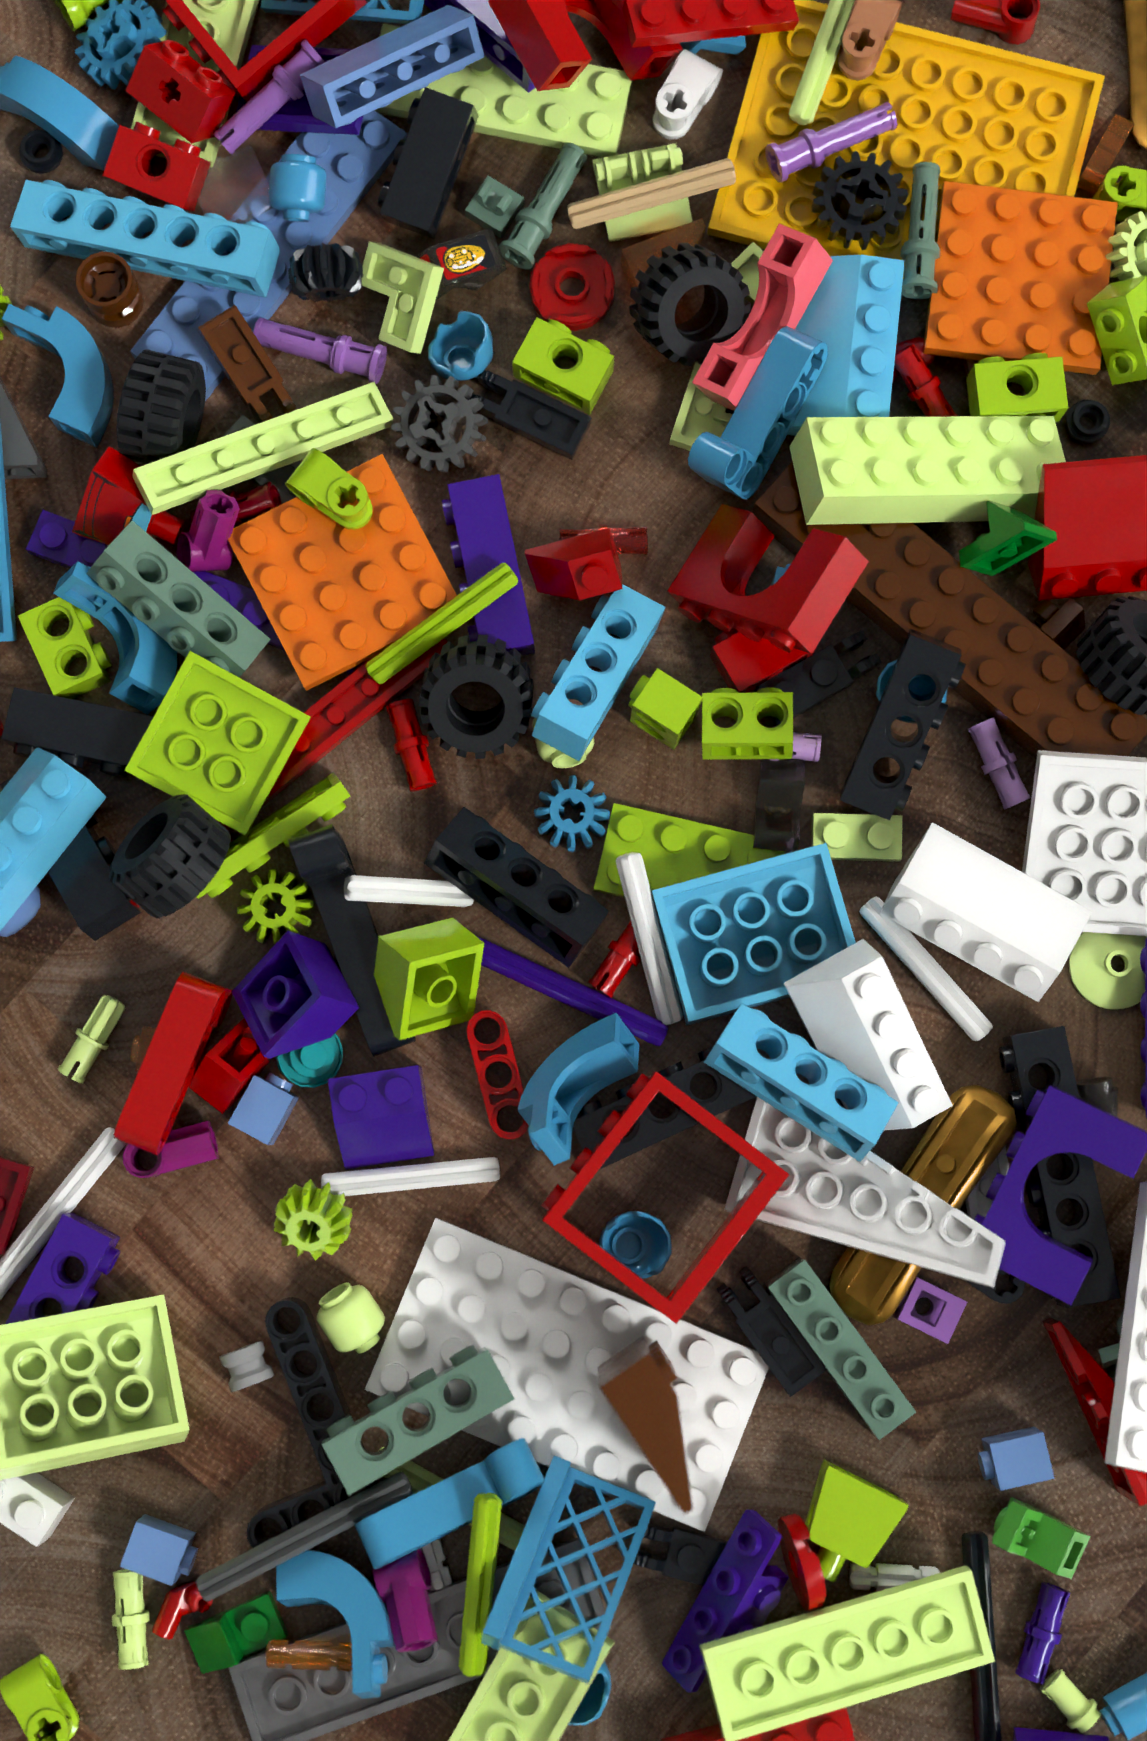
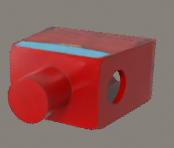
M108 446L91 471L72 532L110 545L133 520L150 536L155 535L174 545L184 527L185 520L166 511L151 515L132 477L133 470L141 466Z

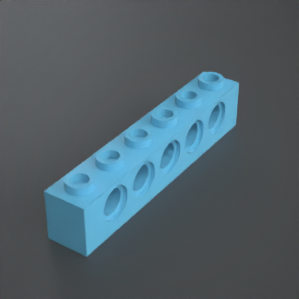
M25 180L10 225L16 236L27 248L84 260L91 254L102 251L112 252L122 257L132 270L265 298L281 251L271 230L257 222L247 221L245 224L230 222L214 213H205L204 216L187 213L184 209L175 205L167 204L163 208L147 205L144 201L131 196H125L123 199L108 197L104 193L92 188H84L83 191L69 189L53 180H44L43 183ZM71 215L70 218L62 221L66 216ZM112 223L108 228L101 230L106 224ZM153 231L148 237L141 238L145 233ZM194 239L188 246L181 247L184 242ZM235 248L230 254L221 256L225 250Z

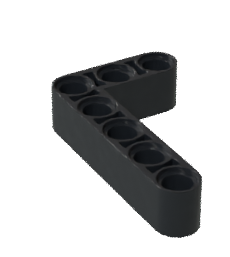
M331 824L288 840L299 873L303 880L312 888L342 975L359 1005L356 1014L373 1057L415 1042V1036L398 1040L393 1034L374 977L379 935L367 902L349 901L344 897L345 878L357 874L342 836L334 825Z
M295 1297L284 1298L272 1305L266 1314L265 1324L325 1481L261 1508L249 1522L246 1531L247 1540L252 1548L270 1540L261 1534L259 1529L260 1520L264 1518L275 1519L280 1524L283 1533L308 1520L302 1513V1504L306 1500H316L322 1504L324 1510H327L347 1499L344 1492L345 1487L322 1446V1440L329 1437L326 1428L351 1415V1412L312 1312L303 1300ZM290 1307L299 1314L300 1324L296 1331H285L278 1324L277 1317L281 1308ZM298 1351H309L315 1356L317 1367L314 1373L302 1374L297 1370L294 1358ZM325 1394L331 1398L334 1404V1411L331 1416L319 1417L311 1409V1399L314 1395ZM377 1479L366 1485V1489L377 1484Z

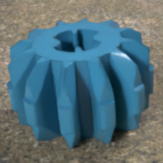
M569 776V789L566 790L563 789L558 779L553 780L551 785L556 796L554 797L544 791H541L539 794V800L549 807L534 809L535 818L550 819L538 827L539 834L546 835L555 830L550 840V846L553 848L560 844L563 837L568 838V852L575 851L576 838H580L587 849L591 848L593 842L588 832L590 831L597 836H604L605 828L595 821H604L610 818L609 810L596 808L606 801V795L598 793L589 797L594 787V782L591 780L584 784L582 790L577 789L576 776ZM570 804L574 810L582 808L584 812H580V822L574 824L570 818L565 820L560 818V815H565L564 807Z

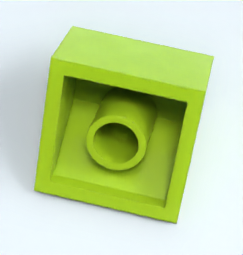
M454 918L378 937L374 977L393 1034L398 1040L466 1022L474 1015L484 942Z

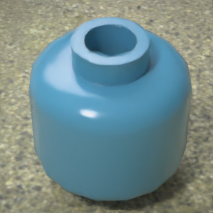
M283 154L281 161L274 163L270 169L269 204L271 207L283 211L284 220L308 222L309 213H318L324 208L326 194L325 169L316 164V158L313 156Z

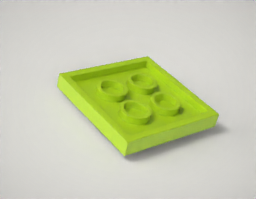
M189 651L124 771L173 797L183 794L188 795L215 820L246 836L311 717Z

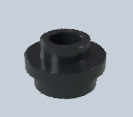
M33 130L23 137L19 147V156L28 170L37 174H46L55 170L60 165L63 158V148L61 143L48 132ZM39 150H49V153L42 158H35L36 153Z
M1082 400L1075 403L1068 411L1065 420L1066 429L1069 435L1078 442L1085 444L1095 443L1107 433L1110 427V416L1107 409L1101 403L1094 400ZM1080 418H1090L1093 421L1094 427L1092 429L1082 427Z

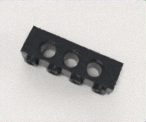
M910 628L840 794V801L887 820L891 819L895 809L903 811L912 790V786L906 784L912 768L918 771L921 770L929 752L930 746L924 744L930 727L938 730L946 713L948 705L941 701L948 686L956 689L964 672L966 663L959 661L962 655L960 648ZM920 674L930 676L935 682L934 689L927 695L913 693L909 688V682L913 677ZM900 716H908L915 720L917 729L909 736H900L892 730L891 724ZM889 757L896 760L900 768L894 775L885 777L875 771L874 764L881 758Z
M465 807L462 808L435 839L424 862L433 871L568 968L595 935L609 913V910L599 904L593 896L582 892L564 879L558 871L543 864L528 853L523 846L511 841L493 828L484 818L475 815Z
M713 1046L697 1053L701 1062L684 1069L680 1061L658 1071L659 1074L714 1116L757 1097L704 1063ZM698 1073L707 1074L714 1081L715 1089L708 1099H698L690 1090V1081ZM634 1083L615 1091L619 1100L602 1107L598 1099L582 1107L577 1115L578 1119L574 1121L573 1131L582 1150L588 1147L593 1151L604 1136L597 1132L613 1110L624 1111L631 1099L626 1096V1093ZM674 1104L672 1114L664 1119L653 1116L648 1105L633 1124L632 1132L620 1141L600 1169L697 1125L699 1122L676 1104Z

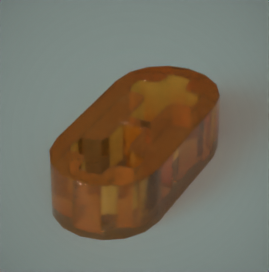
M1118 114L1114 115L1079 178L1078 187L1094 195L1096 194L1134 126V122Z

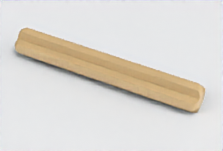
M725 158L570 203L567 206V211L572 227L579 229L732 185L736 182V173L731 159Z

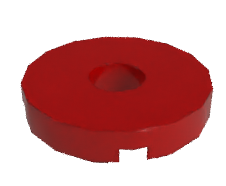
M568 243L553 247L545 253V256L539 260L538 264H535L531 271L529 292L533 308L544 321L556 320L567 326L571 331H578L592 327L605 317L613 304L615 279L610 264L606 259L604 261L600 255L596 254V250L587 245ZM568 278H577L584 284L585 288L580 294L569 296L561 291L560 285Z
M796 1513L780 1517L778 1519V1532L782 1537L780 1546L796 1596L806 1611L822 1607L826 1597L825 1582L818 1555H815V1551H811L806 1541L810 1539L809 1530L803 1519Z

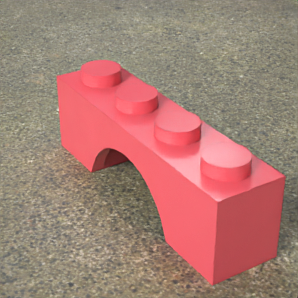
M780 223L778 224L757 263L759 286L748 318L739 331L730 339L720 343H713L692 381L711 401L735 411L777 332L785 326L793 329L797 327L833 261L816 238Z

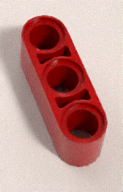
M483 1010L474 1014L469 1020L467 1038L489 1123L493 1132L499 1137L517 1139L528 1130L529 1125L524 1119L522 1126L515 1132H506L498 1124L499 1112L507 1106L518 1108L524 1091L511 1037L503 1017L497 1012ZM485 1019H492L500 1026L499 1038L491 1044L480 1043L475 1036L476 1026ZM494 1063H505L512 1071L511 1081L503 1088H494L487 1081V1070Z

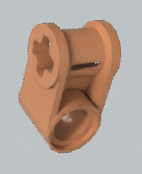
M855 0L843 34L842 48L838 59L839 70L844 76L852 80H862L872 75L885 43L889 41L902 6L901 1Z

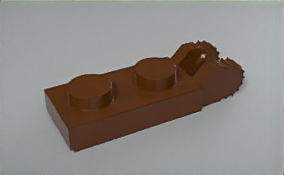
M233 305L197 328L201 338L245 406L249 405L252 414L259 423L273 419L259 399L260 396L270 390L283 414L298 410L282 385L284 380L237 306Z

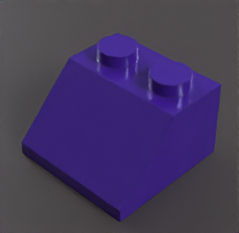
M287 931L232 990V994L263 1057L273 1058L331 1038L359 1009V1005L327 945L291 931Z
M414 1065L328 1079L333 1121L345 1170L435 1156L421 1066Z

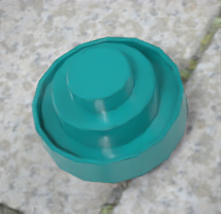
M335 1033L329 1039L276 1056L275 1060L278 1070L288 1081L300 1087L315 1088L328 1083V1079L336 1076L342 1065L343 1048L340 1038Z

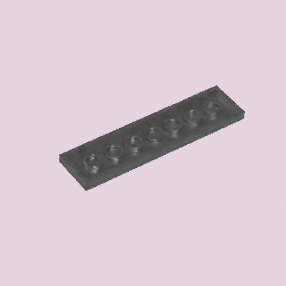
M578 1537L553 1546L559 1559L582 1549ZM548 1551L542 1566L552 1562ZM586 1557L562 1566L572 1590L595 1581ZM511 1561L496 1566L492 1607ZM556 1569L537 1577L534 1587L543 1595L554 1599L565 1594ZM467 1577L452 1582L451 1585L445 1586L444 1589L428 1591L438 1637L437 1642L420 1650L401 1653L396 1651L395 1647L380 1648V1654L386 1655L388 1667L387 1683L380 1684L381 1697L362 1699L353 1694L352 1642L346 1621L243 1658L238 1665L229 1667L252 1741H307L485 1676L499 1651L489 1646L487 1667L482 1676L468 1677L463 1675V1671L459 1669ZM598 1588L576 1597L585 1622L604 1615L605 1608ZM569 1601L560 1604V1606L574 1614Z

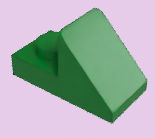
M987 501L990 532L978 536L976 541L959 550L960 567L994 576L1057 540L1056 531L1017 509L993 501Z
M271 1590L189 1626L184 1630L202 1674L236 1666L244 1656L282 1640L288 1635Z

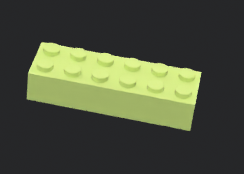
M1054 416L807 417L789 446L806 525L989 521L987 501H993L1017 509L1035 519L1042 465L1066 462Z

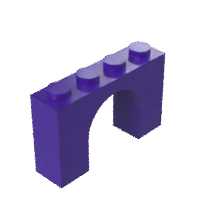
M1050 1085L1046 1093L1040 1090L1036 1091L1026 1112V1115L1033 1118L1026 1135L1019 1131L1015 1134L1005 1155L1013 1159L1006 1176L997 1172L985 1197L992 1200L993 1203L986 1217L977 1213L974 1220L1006 1242L999 1269L1072 1305L1093 1259L1050 1238L1034 1225L1024 1204V1186L1028 1174L1042 1159L1057 1153L1072 1152L1090 1157L1133 1179L1147 1152V1131Z

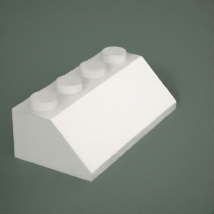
M932 822L892 884L879 914L1039 1002L1061 972L1090 919L1092 911Z
M864 939L783 983L815 1049L828 1058L839 1060L850 1072L867 1083L880 1086L886 1091L888 1096L899 1102L883 1131L914 1128L953 1106L882 955ZM842 1101L845 1109H848V1106Z

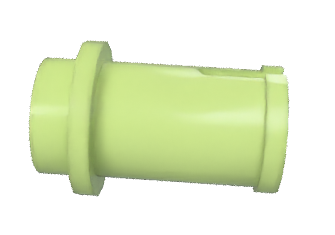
M1058 1669L1048 1676L1045 1683L1040 1687V1691L1068 1719L1067 1726L1070 1729L1076 1728L1080 1733H1084L1098 1721L1101 1713L1096 1709L1097 1702L1092 1698L1088 1700L1065 1675L1062 1669Z

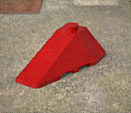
M1053 1318L1043 1320L1044 1327L1105 1463L1115 1382L1060 1321ZM1105 1464L1118 1493L1140 1507L1147 1504V1473Z

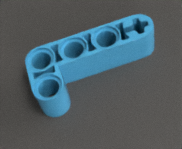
M788 326L781 328L773 338L721 437L710 432H704L693 443L688 456L690 469L707 482L745 500L750 498L759 488L827 360V344Z
M521 1438L494 1451L484 1461L356 1523L355 1527L373 1568L378 1569L472 1523L474 1498L477 1494L489 1492L497 1494L502 1501L503 1508L536 1491L545 1480L526 1439Z

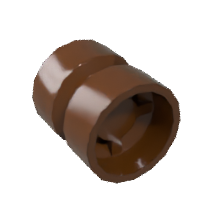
M103 251L91 254L82 261L77 269L75 282L80 296L96 321L110 328H121L134 322L143 310L144 297L127 262L115 253Z

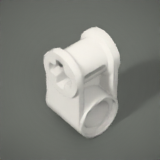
M684 49L677 57L669 76L656 96V110L653 116V126L656 132L669 140L683 137L689 131L702 107L712 97L719 84L723 70Z

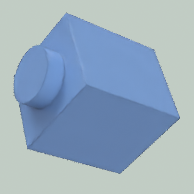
M269 1072L266 1079L254 1075L228 1124L266 1145H274L299 1099L298 1096L290 1092L293 1084Z
M1029 1427L981 1438L984 1451L978 1452V1461L984 1480L991 1479V1483L1000 1491L1055 1479L1044 1432L1038 1428Z
M144 1514L135 1523L120 1567L173 1586L181 1574L188 1576L198 1553V1548L192 1546L196 1532Z

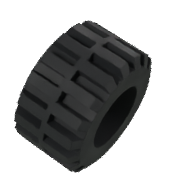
M678 243L677 251L671 246H667L661 249L662 256L660 258L652 255L646 261L649 267L645 273L639 269L635 276L640 281L638 287H631L629 296L636 303L630 305L629 310L630 315L636 319L633 325L637 332L667 359L674 363L679 361L684 366H693L694 361L702 365L713 343H720L730 339L745 323L746 320L743 319V316L750 313L751 303L744 298L750 292L748 285L741 281L743 276L739 270L722 257L702 245L695 244L693 247L689 243ZM704 285V300L699 311L688 321L675 324V310L680 298L691 288Z
M147 349L138 355L125 379L118 407L116 434L121 454L132 461L149 464L195 447L202 423L206 396L205 376L202 365L199 362Z
M1121 596L1108 605L1078 640L1077 658L1082 662L1080 666L1083 672L1088 675L1090 682L1105 697L1125 710L1129 709L1138 715H1147V600L1142 601L1133 596L1128 598Z
M478 634L477 641L470 642L469 635L459 637L457 646H454L451 641L444 644L441 655L435 652L431 657L429 667L425 669L419 698L422 724L428 723L427 733L432 740L438 736L441 738L440 747L446 751L451 746L457 748L456 755L466 758L467 752H475V759H483L486 756V751L492 750L494 756L504 753L505 743L512 748L519 742V733L525 734L529 726V717H531L534 686L533 679H530V668L527 662L520 663L521 654L515 648L509 652L506 651V642L497 638L495 644L488 643V635ZM467 682H482L496 689L503 700L492 709L472 711L462 707L454 699L451 692L459 685Z
M186 794L174 796L149 811L127 834L110 866L109 880L150 916L155 918L166 917L190 903L214 878L229 850L231 835H229L227 829Z

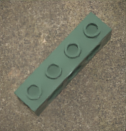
M133 520L102 552L86 573L104 591L110 593L129 609L138 620L149 626L171 648L182 654L185 658L189 651H192L237 677H240L271 640Z
M797 1258L764 1283L767 1290L787 1313L807 1343L825 1365L828 1374L878 1440L882 1439L916 1413L805 1259Z
M474 1344L470 1345L449 1358L452 1366L438 1374L435 1373L433 1368H430L408 1381L412 1388L396 1398L392 1391L388 1392L367 1405L370 1410L369 1414L355 1422L351 1415L326 1428L329 1437L322 1440V1446L348 1495L515 1399L487 1348L483 1347L477 1351ZM454 1379H462L469 1386L468 1398L459 1405L449 1404L444 1399V1388L448 1382ZM412 1403L424 1404L429 1411L427 1422L420 1428H410L402 1420L404 1409ZM370 1427H380L388 1434L386 1446L378 1452H369L361 1444L363 1432Z

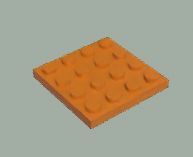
M944 181L941 189L936 243L941 250L940 258L935 259L934 281L938 284V292L932 293L929 298L923 354L978 361L987 357L999 356L1003 357L1005 361L1021 360L1029 354L1046 353L1048 358L1062 357L1064 371L1096 375L1100 370L1102 351L1087 303L1109 285L1111 260L1106 259V255L1113 250V245L1108 242V239L1114 235L1118 202Z
M383 454L347 471V473L360 480L365 486L373 506L372 517L364 527L356 530L346 529L318 509L307 505L298 497H295L233 528L231 537L228 538L236 557L306 691L378 655L457 596ZM356 499L353 503L345 500L342 505L345 507L350 504L355 507L358 505V501Z

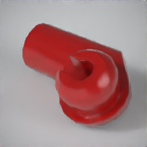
M196 1581L170 1589L164 1598L152 1632L159 1637L173 1639L182 1616L196 1611L200 1613L206 1612L212 1606L213 1600L205 1601L202 1598Z

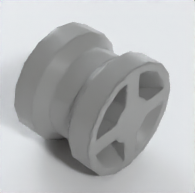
M263 1340L219 1357L221 1365L228 1368L231 1378L228 1385L231 1392L249 1387L274 1376L272 1367L265 1363L263 1357L265 1351Z

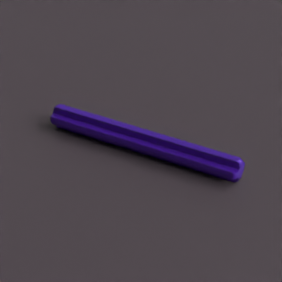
M478 937L484 942L482 966L599 1020L617 1013L633 1036L655 1046H660L663 1043L669 1026L664 1025L662 1021Z

